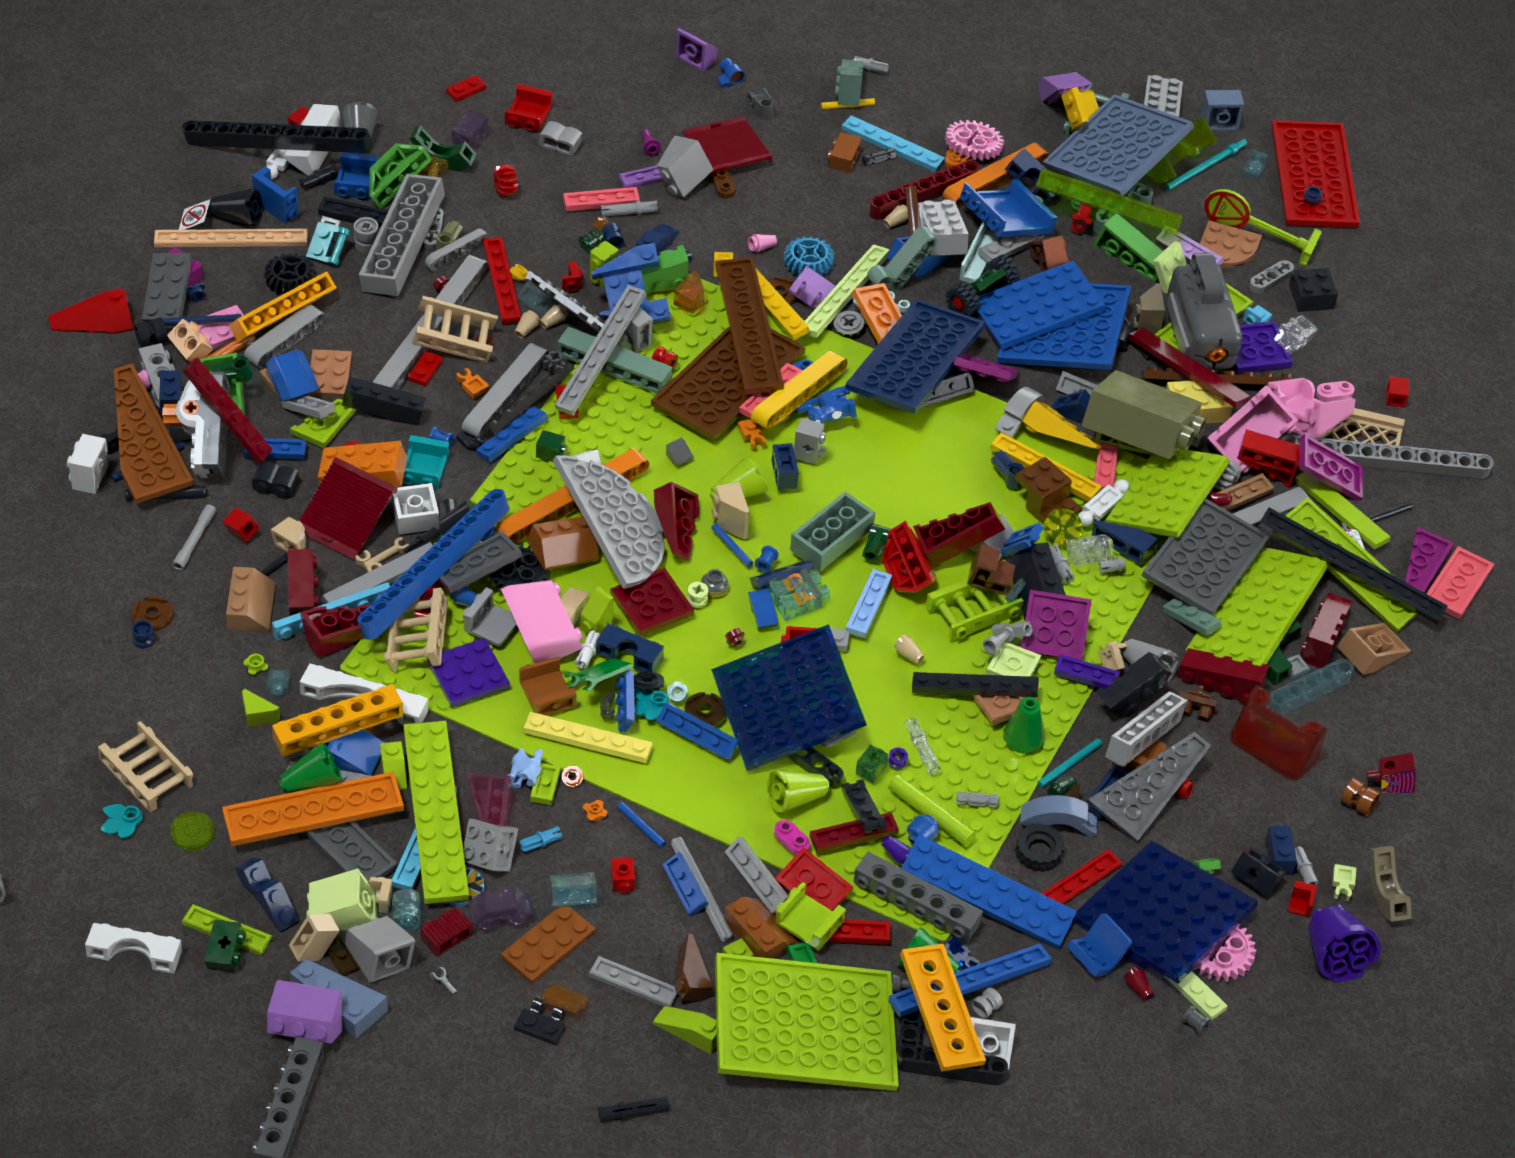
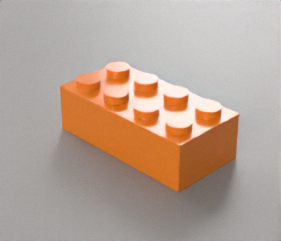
M401 441L323 449L317 477L319 482H322L334 457H337L395 487H402L407 455Z

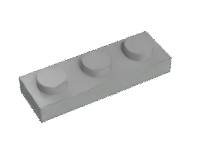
M306 395L281 401L282 407L285 409L317 417L318 419L326 418L328 414L335 411L334 403Z

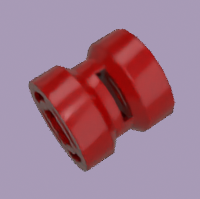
M659 346L654 351L652 359L671 366L673 370L677 364L678 355L673 352L669 353L666 348Z

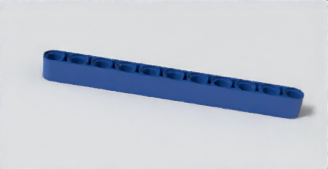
M495 489L490 491L359 615L357 621L365 639L371 640L380 636L509 512L510 508L504 490Z

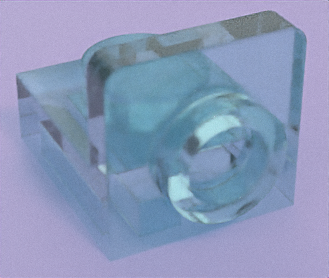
M1251 149L1241 174L1259 180L1266 167L1268 155Z
M269 669L268 678L266 679L267 694L277 696L288 694L290 670Z

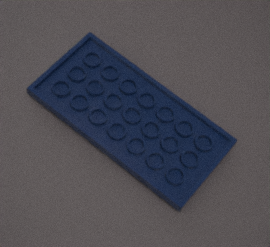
M916 299L846 382L845 389L916 414L953 368L955 357H962L985 328V322Z

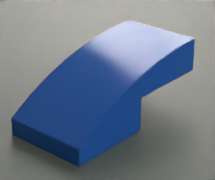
M769 590L748 592L751 611L754 612L757 629L778 626L779 623Z

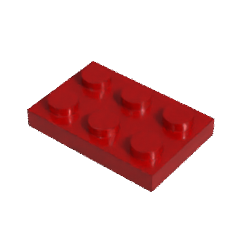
M804 847L775 877L779 885L789 893L794 887L797 888L804 882L806 884L805 894L831 911H834L854 890L851 884Z

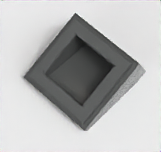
M682 437L666 445V455L677 467L694 458Z

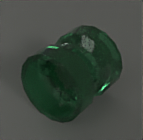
M597 228L589 231V234L579 237V245L587 253H590L591 250L605 241L602 232Z

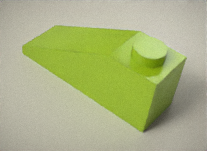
M664 1006L653 1021L654 1025L709 1054H712L717 1047L716 1020L706 1014Z

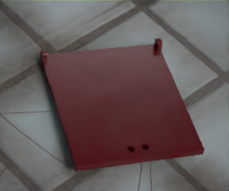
M744 116L683 130L686 138L697 140L700 143L713 168V171L709 173L710 177L713 176L714 172L769 160V163L772 162V154L769 153Z
M334 457L330 468H328L326 475H324L322 482H320L318 489H316L314 496H312L310 503H308L306 510H304L302 517H300L299 521L305 528V536L355 561V556L359 555L393 493L396 494L398 489Z

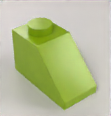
M600 587L595 588L581 612L580 627L586 633L594 630L601 634L607 624L612 625L613 597Z
M402 742L380 744L383 774L394 772L399 791L407 790Z

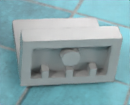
M470 818L463 846L465 862L489 870L510 872L518 828L497 826Z

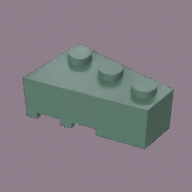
M842 59L841 66H838L835 97H838V104L859 106L864 61Z

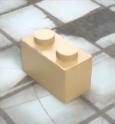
M309 914L289 946L298 962H303L306 959L319 961L340 930L331 914Z

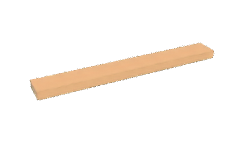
M307 229L155 230L154 247L307 246L308 231Z

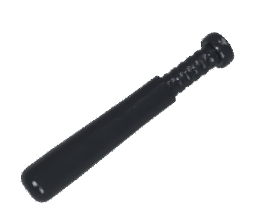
M204 485L189 486L153 499L203 498L207 495V488ZM125 489V501H131L133 497L129 489Z

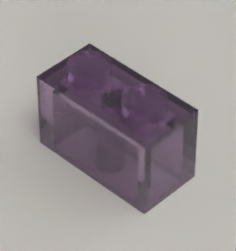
M469 109L452 130V144L457 145L465 141L472 149L478 146L481 138L489 133V117Z

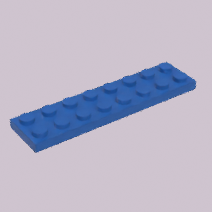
M918 835L901 869L977 907L984 914L1058 950L1077 912L921 835Z

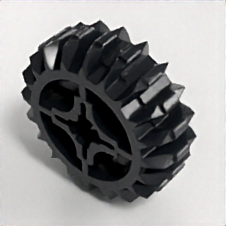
M290 252L288 255L282 253L280 257L275 256L274 260H269L264 273L267 287L270 288V291H275L276 295L280 293L283 295L316 277L314 263H311L310 258H305V255L299 256L298 253L291 255Z

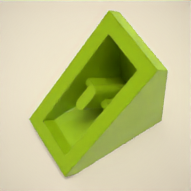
M246 689L242 691L247 727L277 723L280 720L278 706Z

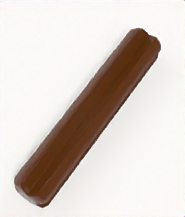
M913 186L905 188L910 236L920 227L916 188Z

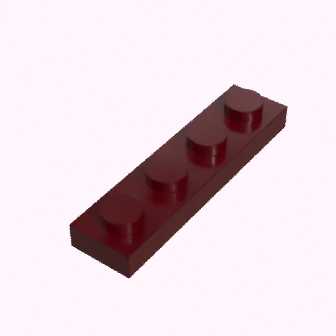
M892 812L881 814L886 821V829L883 830L873 829L872 832L864 833L858 821L855 820L812 830L809 837L816 853L887 837L888 835H896L899 828Z

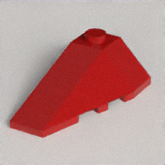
M124 288L100 293L48 316L52 331L76 332L79 330L88 331L89 333L99 331L107 332V334L133 331Z

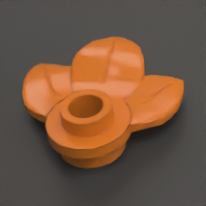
M950 149L946 152L945 166L949 168L974 159L971 156L969 158H966V155L960 156V152L954 153V149Z

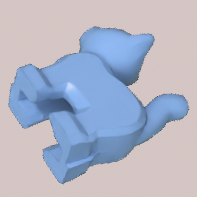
M520 748L518 753L514 755L511 761V773L506 777L513 788H521L522 782L525 779H528L526 784L528 786L536 784L537 776L541 771L540 763L543 755L541 749L534 753V758H529L523 748Z

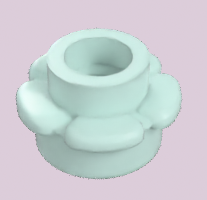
M675 681L672 685L668 686L667 693L672 701H683L688 693V688L682 682Z

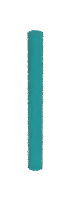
M1099 738L1095 739L1037 781L1038 785L1044 788L1102 745V741Z

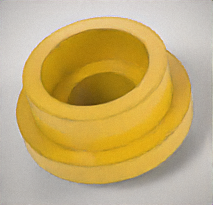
M518 264L511 267V276L515 280L525 281L527 279L525 276L528 271Z

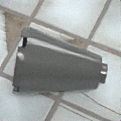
M353 102L345 105L341 112L343 126L366 128L372 138L378 117L377 109L369 103L360 105V102Z

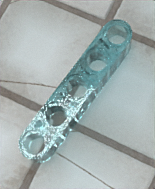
M1339 659L1273 691L1267 705L1268 713L1274 717L1283 716L1347 685L1351 680L1354 664L1348 659Z

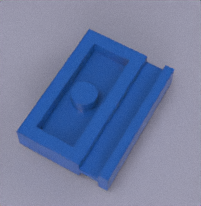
M1038 522L1013 532L1004 544L1005 548L1000 549L1001 553L1005 557L1029 548L1031 544L1040 538L1039 534L1044 528Z

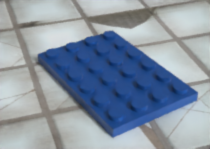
M1070 261L1014 282L1012 285L980 295L978 298L981 302L979 304L980 308L976 313L981 321L985 322V327L1000 349L1003 350L1106 310V306L1076 263Z

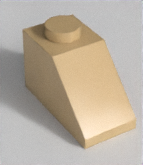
M288 517L271 529L275 545L282 550L288 552V550L305 549V528L300 521Z

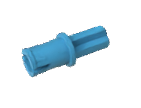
M558 826L544 832L538 831L536 835L520 840L519 847L522 852H527L540 846L544 848L546 844L561 840L562 833L557 832L560 831Z

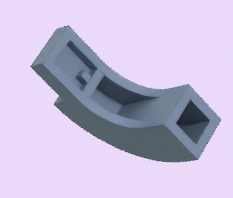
M1058 795L1044 796L1021 805L1020 823L1026 827L1032 824H1043L1045 826L1065 824L1076 828L1088 837H1093L1097 834V817L1088 812V804L1079 799Z

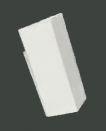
M313 104L300 125L343 127V122L338 106ZM286 150L282 157L306 175H310L314 170H319L328 152Z

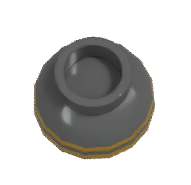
M718 569L708 571L700 581L707 585V596L710 597L723 596L729 589L727 577Z

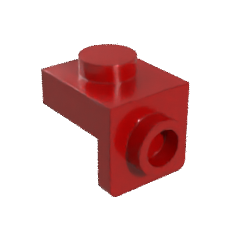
M576 261L569 262L568 276L561 278V289L564 292L581 290L583 273L581 268L578 269Z

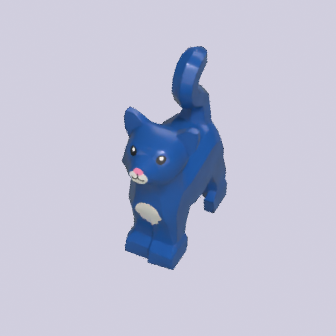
M845 386L821 393L818 397L809 399L804 405L794 410L796 413L808 412L809 420L822 424L826 421H836L847 416L857 418L854 400H847L846 395L850 394V391L845 389Z

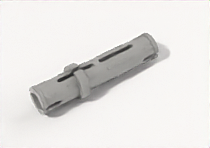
M639 200L636 203L601 205L602 217L658 212L657 200L640 202Z

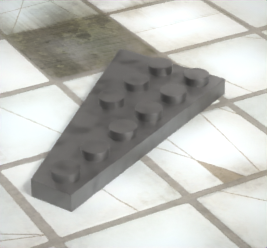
M531 271L526 274L525 277L551 299L562 304L571 313L600 332L604 325L602 323L603 319L596 314H593V316L589 314L590 310L575 298H571L562 289H558L549 280L543 281ZM625 334L621 336L617 345L627 350H631L633 347L628 342L629 337Z
M1194 732L1089 798L1086 802L1133 841L1137 842L1211 745Z

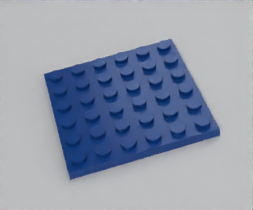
M1090 283L1105 303V311L1006 349H999L998 363L1112 370L1132 292L1131 286Z

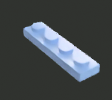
M875 569L872 570L846 626V630L850 631V634L862 638L866 637L892 580L891 574Z

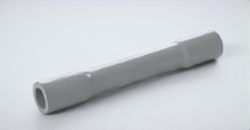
M206 505L190 536L172 563L174 569L181 571L184 569L193 549L216 513L214 506Z

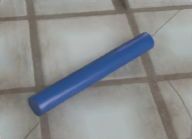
M718 523L713 524L711 529L747 568L751 567L753 561Z
M620 802L617 805V809L659 848L666 845V841L624 802Z

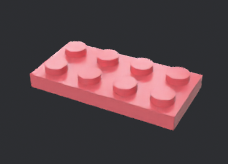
M1457 547L1427 594L1448 605L1445 613L1460 619L1492 571L1494 563Z

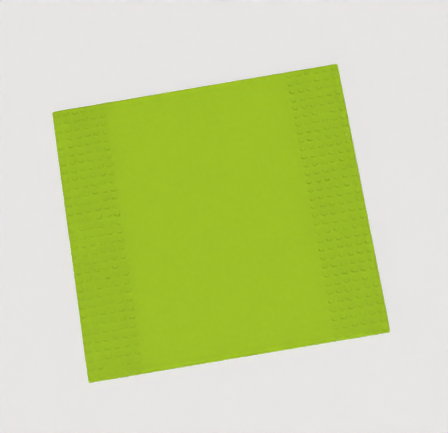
M688 273L687 288L647 293V302L667 298L671 321L652 325V344L649 348L638 354L652 359L654 351L659 346L666 348L669 353L677 354L678 361L672 370L673 380L729 327L720 286ZM766 310L770 328L793 340ZM824 329L817 338L803 335L794 340L796 343L806 347L805 353L795 363L801 360L815 362L828 351H832L848 360L845 371L810 399L816 398L826 391L845 386L846 382L874 350V348L827 329ZM579 363L575 364L560 385H567L580 365ZM599 372L579 405V418L559 419L558 410L555 407L557 400L554 391L540 409L546 412L548 419L507 451L470 500L476 505L490 491L495 489L504 490L510 510L494 525L496 527L505 518L564 487L566 484L555 464L536 457V443L543 430L565 436V445L568 446L566 456L598 450L601 464L603 465L631 449H637L650 464L644 473L630 480V486L638 494L642 493L653 508L654 489L671 481L698 494L699 516L694 522L696 530L692 532L691 536L693 544L689 560L685 561L672 554L663 531L662 538L663 542H665L663 558L655 571L666 568L686 599L688 597L689 585L693 582H700L702 577L712 569L720 570L727 577L729 589L723 596H708L705 606L701 608L693 607V616L644 634L641 637L664 646L663 660L655 671L664 677V687L660 688L659 691L665 692L669 697L667 688L675 681L682 682L688 688V693L683 701H672L669 698L670 704L684 710L687 699L699 692H705V694L709 695L713 693L722 698L726 704V717L723 723L716 728L740 740L731 760H727L656 722L658 718L647 720L645 715H635V721L626 733L618 731V722L616 721L618 689L615 685L617 678L624 671L597 682L590 691L582 689L587 686V681H579L575 686H568L569 689L574 688L577 694L576 707L547 716L653 742L647 763L524 733L525 723L529 713L533 712L519 682V668L528 664H534V661L518 626H516L501 646L488 642L510 682V688L451 707L427 663L426 657L399 660L397 672H392L389 664H386L384 659V653L387 652L390 626L375 639L367 640L362 637L340 665V670L351 676L361 677L364 680L381 683L385 686L393 684L395 689H401L405 692L428 698L429 711L517 751L523 748L528 756L534 758V753L541 749L543 751L542 762L561 766L562 771L568 766H577L583 773L584 781L725 845L730 846L738 836L743 837L761 861L781 870L795 856L774 836L775 825L779 821H791L810 839L809 834L812 830L847 823L857 819L843 795L841 785L837 787L829 786L825 796L786 812L777 813L773 810L769 802L772 799L771 792L767 793L769 773L777 769L810 773L776 747L778 732L783 730L791 731L838 765L844 772L842 783L849 782V784H853L857 780L863 779L866 789L880 814L892 812L899 831L898 834L891 837L912 848L913 844L908 840L907 826L917 815L923 814L888 788L893 777L900 775L976 832V836L971 844L964 846L938 826L939 833L933 842L989 868L1021 815V805L1029 801L1038 785L1037 781L1045 774L1095 686L1054 675L1059 658L1041 655L1040 662L1031 676L1039 677L1038 698H1030H1034L1040 703L1045 741L1040 750L1030 751L1029 754L1017 753L1007 746V742L1003 738V732L1009 720L992 725L975 702L974 695L912 693L913 672L987 675V668L995 655L988 654L983 648V641L989 636H993L991 631L993 625L970 633L963 638L950 641L949 632L951 624L941 610L929 612L926 608L928 593L968 579L971 563L976 555L975 552L969 549L933 567L936 574L935 581L917 593L896 592L892 582H890L866 637L862 638L849 633L846 652L827 649L826 667L805 665L804 670L784 669V663H780V651L785 649V647H781V634L786 633V626L828 629V632L829 628L846 630L849 619L872 570L875 569L887 573L882 561L884 550L879 561L874 563L867 561L862 556L869 533L821 572L816 568L808 572L812 579L811 581L814 582V585L820 591V595L817 596L805 576L801 577L804 583L797 581V583L803 585L798 586L796 589L794 588L792 591H788L784 583H778V581L771 583V587L766 588L770 592L775 607L778 626L757 629L754 612L751 611L748 592L764 590L752 586L750 577L764 573L759 571L754 565L755 560L762 554V548L767 545L772 546L779 553V557L773 561L770 571L804 561L790 550L791 534L845 491L876 512L874 524L893 529L906 520L915 535L916 532L913 528L915 525H927L931 520H943L948 518L950 514L956 513L959 515L965 513L966 509L989 502L992 503L999 515L1003 514L1014 532L1038 522L1043 528L1047 527L1026 508L1028 491L1023 486L1017 489L1009 488L1005 483L1006 479L991 463V458L996 452L991 450L990 446L1000 434V432L995 430V427L1005 412L1004 408L1007 402L975 390L921 407L916 414L903 412L902 409L850 391L846 398L847 400H854L857 418L847 416L836 421L824 422L826 439L824 444H822V446H825L823 457L818 458L816 465L796 459L799 472L797 489L777 490L771 462L772 446L775 444L792 443L794 449L797 427L801 418L808 419V412L796 413L793 411L788 420L776 424L771 429L761 426L764 431L765 447H762L760 443H756V448L753 450L750 447V440L745 441L738 429V422L751 418L742 414L715 441H712L651 406V399L657 395L656 393ZM1022 423L1013 439L1094 482L1098 449L1037 431L1033 433L1025 427L1026 423ZM682 437L694 458L677 467L666 455V445ZM1118 449L1114 484L1117 480L1124 479L1130 485L1147 459L1123 449ZM748 456L757 464V471L760 475L764 476L768 490L762 494L745 498L749 509L747 539H742L727 531L725 532L753 561V565L749 568L711 529L712 525L717 523V521L712 518L711 509L714 508L710 497L711 488L742 459ZM1070 492L1069 497L1084 508V505L1088 502ZM578 509L560 520L581 517L583 515ZM1111 511L1107 515H1105L1100 521L1106 522V518L1111 513ZM1093 518L1091 525L1087 527L1080 525L1081 531H1078L1080 538L1075 544L1070 543V547H1063L1062 544L1059 546L1062 555L1067 558L1068 566L1075 576L1074 580L1070 583H1063L1062 579L1061 582L1067 596L1092 599L1082 661L1103 667L1099 651L1106 648V644L1118 641V644H1121L1155 586L1154 583L1143 578L1141 575L1157 554L1156 547L1159 544L1165 543L1170 536L1150 533L1157 538L1155 552L1142 565H1139L1091 536L1093 525L1096 521ZM1044 529L1039 534L1040 538L1033 543L1048 542L1049 547L1055 546L1048 540L1049 535H1045ZM529 537L518 542L516 546L519 547L523 543L524 548H527L529 546L527 543ZM598 542V561L550 569L549 580H552L553 583H558L562 594H559L560 599L570 587L588 592L589 600L597 587L611 595L610 588L621 585ZM1016 553L1010 554L1005 557L1003 556L999 561H1006ZM1116 556L1124 558L1125 569L1122 572L1100 573L1099 567L1101 565H1098L1099 561L1116 559ZM486 575L466 585L477 595L481 594L485 588L493 590V604L511 612L502 591L497 592V586L490 587L491 581H486ZM1012 583L1007 596L1011 601H1015L1018 598ZM808 587L811 592L805 591L806 594L808 593L809 596L810 594L814 595L815 598L798 606L791 594L796 592L798 594L799 590ZM445 588L444 594L448 600L442 652L481 639L464 631L463 613L469 606L454 603V600L450 599L451 593ZM989 590L983 592L994 608L1004 605L995 592ZM800 594L799 597L802 598V601H804V596L802 597V594ZM975 596L965 599L976 615L986 612ZM613 599L612 625L637 634ZM958 603L948 605V608L959 622L968 619ZM415 611L404 612L403 620L414 618ZM1021 612L1015 618H1009L996 624L1009 623L1012 626L1016 622H1025V619ZM580 614L574 629L579 628L583 637L580 640L582 645L585 643L589 633L584 632L580 627ZM429 624L402 628L401 636L426 632L429 630ZM739 628L741 632L745 633L741 644L732 646L726 643L725 635L730 630ZM902 635L910 636L925 655L919 664H915L896 652L894 644ZM1014 636V639L1008 643L1021 647L1023 637ZM427 640L400 644L399 652L423 649L427 646ZM580 650L560 658V671L566 683L572 680L571 676L568 678L564 677L566 672L578 673L585 670L584 666L583 669H580L575 665ZM595 653L590 659L587 668L604 662L608 658ZM622 653L616 658L634 665V655L631 653ZM633 668L629 669L634 671V675L640 673V671ZM826 694L832 695L860 713L856 734L831 747L822 746L819 742L798 729L800 723L820 714L822 697ZM707 708L700 709L704 713L710 712ZM896 747L903 748L908 753L907 764L901 769H895L888 763L889 752ZM800 749L796 751L800 756L807 754L805 750ZM819 761L812 763L814 767L819 768L823 766ZM959 791L966 792V794H969V792L986 793V796L997 794L999 801L997 807H989V804H986V806L968 805L966 802L964 805L957 804L956 795ZM886 837L816 853L810 839L809 852L853 886L854 890L845 899L913 930L918 931L922 927L934 939L940 942L947 941L951 934L950 932L936 927L933 923L917 917L914 913L904 908H899L893 902L880 898L872 891L861 888L853 882L855 869L868 851L899 868L902 867L901 864H897L881 845Z

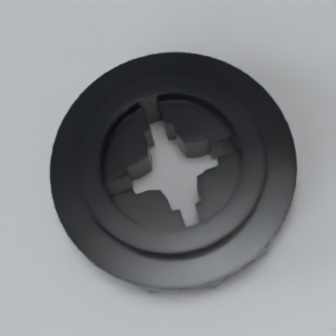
M643 671L634 675V689L638 692L652 693L664 687V677L661 674L653 671Z

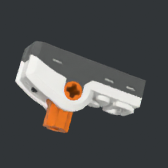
M210 372L229 395V382L225 373ZM189 380L177 404H164L162 411L164 426H182L185 433L192 437V445L195 446L191 448V469L194 475H199L200 478H224L227 425Z

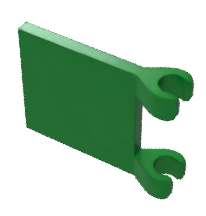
M611 658L578 673L566 672L564 677H572L571 682L566 683L568 686H575L579 681H587V686L582 689L590 691L597 682L633 668V665L629 662Z

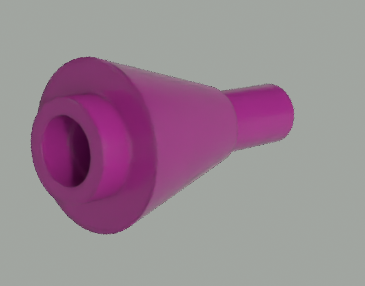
M643 130L644 153L646 155L658 154L661 150V144L650 135L649 130Z

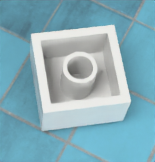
M82 434L80 440L76 441L74 452L67 460V467L70 470L69 481H71L72 489L96 494L109 466L105 438Z
M432 483L397 488V493L392 495V506L399 535L429 531L433 527L439 529V512Z

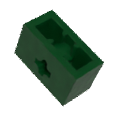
M214 919L204 959L207 969L235 972L236 965L239 966L241 961L240 946L241 944L244 945L246 939V932L243 930L241 923Z

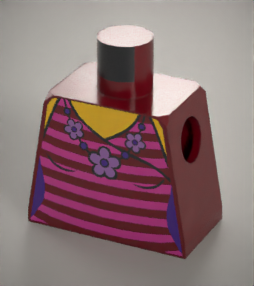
M1413 753L1379 759L1378 770L1366 771L1367 783L1379 782L1382 793H1415L1416 767Z

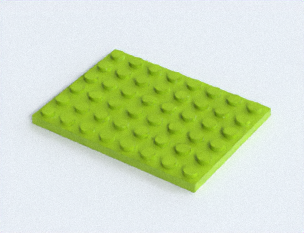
M716 953L715 988L718 1073L891 1091L897 1090L899 1085L894 1009L888 1002L889 995L893 994L891 971Z

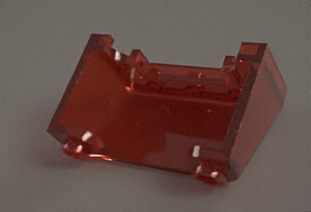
M1256 685L1251 690L1231 731L1230 741L1233 745L1286 779L1292 781L1299 780L1319 759L1327 728L1313 721L1306 722L1301 728L1268 708L1270 694L1265 689Z

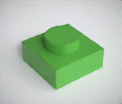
M1216 858L1193 861L1194 870L1201 871V874L1214 873V869H1221L1220 860Z

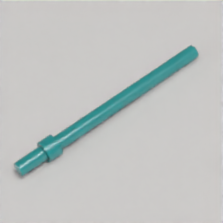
M1242 139L1236 144H1230L1224 151L1166 184L1165 188L1170 191L1229 155H1235L1238 153V150L1247 145V141Z

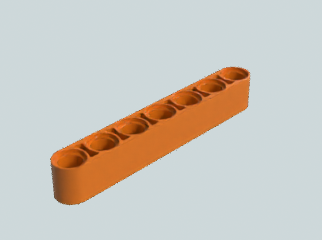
M1035 142L1024 147L1041 164L1049 156V153ZM1024 148L950 185L944 190L942 198L955 201L957 208L966 205L960 199L965 182L975 191H993L1014 180L1005 168Z

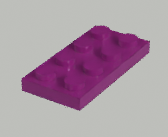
M1307 434L1300 437L1299 469L1356 501L1362 499L1363 466Z

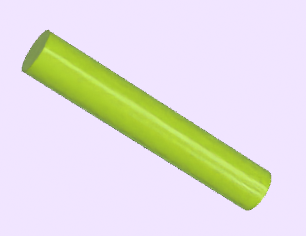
M896 775L890 781L888 788L924 816L925 814L932 816L938 822L940 828L961 844L968 846L974 840L976 832L900 775Z

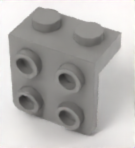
M485 588L481 594L479 593L471 607H467L463 613L464 631L481 639L485 638L487 642L496 646H501L517 626L511 612L493 604V590Z

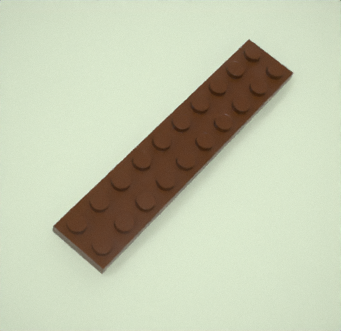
M753 257L715 261L745 395L783 390L782 375Z

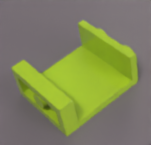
M802 882L797 888L794 887L785 902H781L775 910V923L819 951L844 922L846 909L838 905L834 911L829 910L805 894L806 884Z

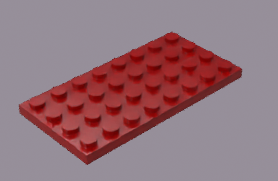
M1272 120L1271 128L1285 224L1359 228L1360 220L1344 124ZM1316 186L1321 189L1323 196L1320 202L1310 203L1304 198V192L1308 187Z

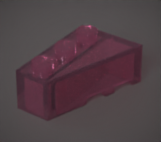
M467 774L469 792L477 820L497 826H508L512 794L510 775Z

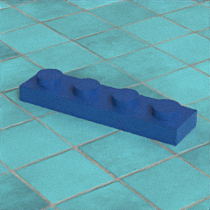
M532 406L476 449L477 455L491 463L548 419L546 412Z
M665 702L656 721L727 760H731L740 741L669 702Z

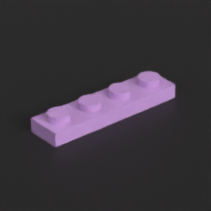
M1168 225L1156 237L1157 243L1166 248L1173 242H1180L1185 259L1191 261L1194 253H1213L1217 264L1221 265L1224 262L1220 255Z

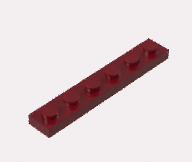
M198 357L193 359L182 372L257 463L263 462L273 449Z

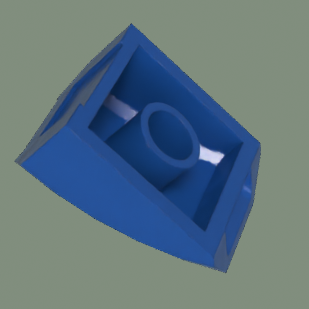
M295 349L292 352L276 357L272 356L266 363L267 376L281 401L319 389L305 355L299 350Z

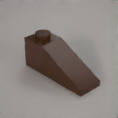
M693 934L687 935L679 949L674 984L681 1001H704L713 989Z

